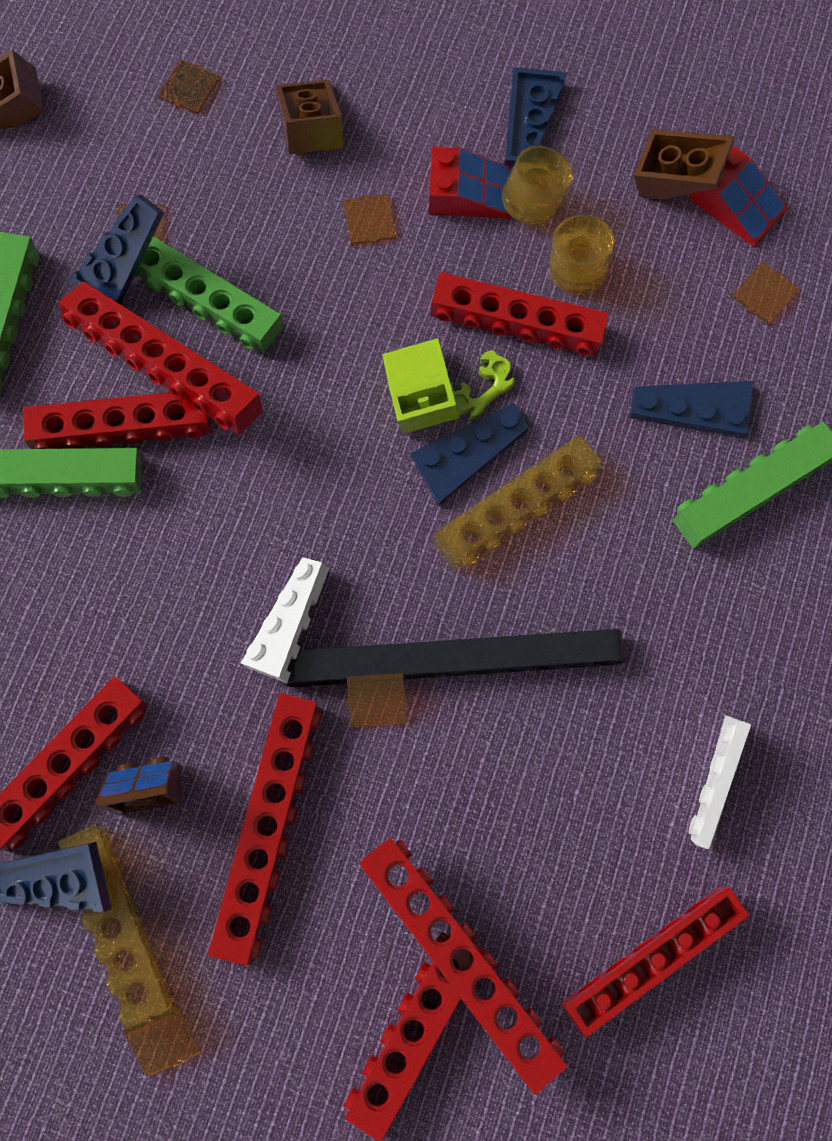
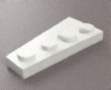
M302 557L284 590L280 593L270 614L264 620L259 633L248 647L241 664L248 669L284 683L288 682L290 672L287 671L290 660L296 659L300 646L297 645L301 630H307L310 622L308 611L310 606L318 601L329 571L326 565L322 562Z
M726 715L715 754L711 761L708 779L700 794L699 803L701 804L697 816L694 815L689 827V834L692 835L691 840L695 845L708 850L751 727L749 723Z

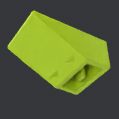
M438 338L382 354L397 421L403 434L460 418Z

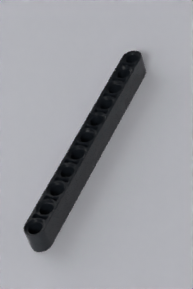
M619 629L299 650L296 659H291L287 671L290 672L288 682L284 683V686L307 687L611 666L624 663L625 656L622 632Z

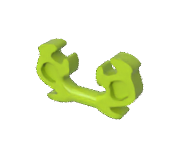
M487 351L480 358V364H488V367L480 366L479 375L486 381L494 380V384L490 389L474 399L470 398L471 389L464 382H461L460 390L453 391L459 415L473 411L470 419H477L494 399L508 392L514 386L515 378L506 381L510 371L509 361L497 355L495 351Z

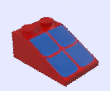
M734 145L731 148L717 188L692 193L688 197L689 200L753 247L788 209L753 159Z
M432 146L428 215L511 219L513 167L462 148Z

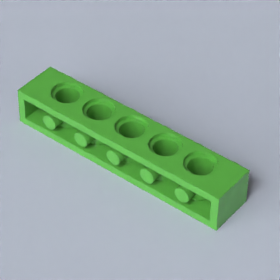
M153 236L134 278L140 277L156 292L161 290L176 305L180 307L185 305L190 308L199 319L211 321L223 334L227 336L232 334L247 349H256L264 354L283 329L281 314ZM174 277H180L177 280H172ZM198 291H204L200 295H195ZM222 305H227V306H228V307L225 308V309H217L218 307H220V306H222ZM244 320H252L248 324H241Z

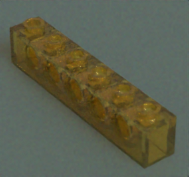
M579 434L436 531L433 543L453 570H456L461 565L463 568H466L478 559L477 554L485 549L491 551L500 545L503 541L501 538L509 532L514 535L521 531L527 525L525 521L534 515L536 518H539L548 512L551 508L550 504L557 499L562 502L569 498L575 492L573 488L581 483L585 486L592 482L599 475L597 471L602 461ZM568 468L574 475L566 476L561 473L560 469ZM545 484L549 487L550 491L541 492L537 489L536 485ZM521 500L526 504V508L518 509L513 506L512 501ZM491 516L499 517L502 520V524L494 526L488 522L487 518ZM465 533H474L478 540L473 543L467 542L463 535Z
M95 824L58 841L60 848L63 849L94 841L97 842L112 909L102 913L84 908L85 912L81 914L86 930L89 933L93 932L97 942L94 945L96 958L101 965L105 963L109 977L106 978L109 992L113 997H118L122 1008L118 1011L120 1021L124 1029H130L131 1034L134 1035L177 1014L104 826ZM114 918L121 924V932L116 938L110 937L107 932L108 923ZM125 950L129 951L134 958L133 966L129 970H124L119 964L120 955ZM136 983H140L146 988V998L142 1003L136 1002L131 994L132 988Z

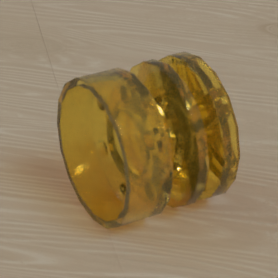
M531 146L523 150L518 156L502 190V201L508 213L521 223L529 225H542L550 221L573 182V171L570 163L562 154L552 148Z
M575 215L563 220L559 224L553 236L549 262L550 277L556 286L565 292L585 294L598 289L607 276L614 246L613 232L608 225L599 218L589 215Z

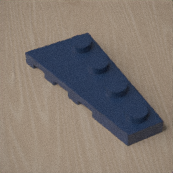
M513 67L505 165L515 168L532 169L565 83L567 72Z
M135 195L116 218L112 229L108 233H104L98 241L100 244L92 253L87 254L82 261L83 265L78 271H74L68 279L77 286L84 281L121 305L165 212L143 195Z
M753 381L634 387L629 418L745 438L748 433Z
M513 403L412 452L410 458L439 507L446 501L448 496L464 486L466 481L474 474L484 469L493 458L503 453L522 437L529 427L517 406Z
M94 841L0 863V902L22 905L35 903L42 907L65 906L67 909L72 910L85 908L93 909V912L102 913L112 909L97 842Z

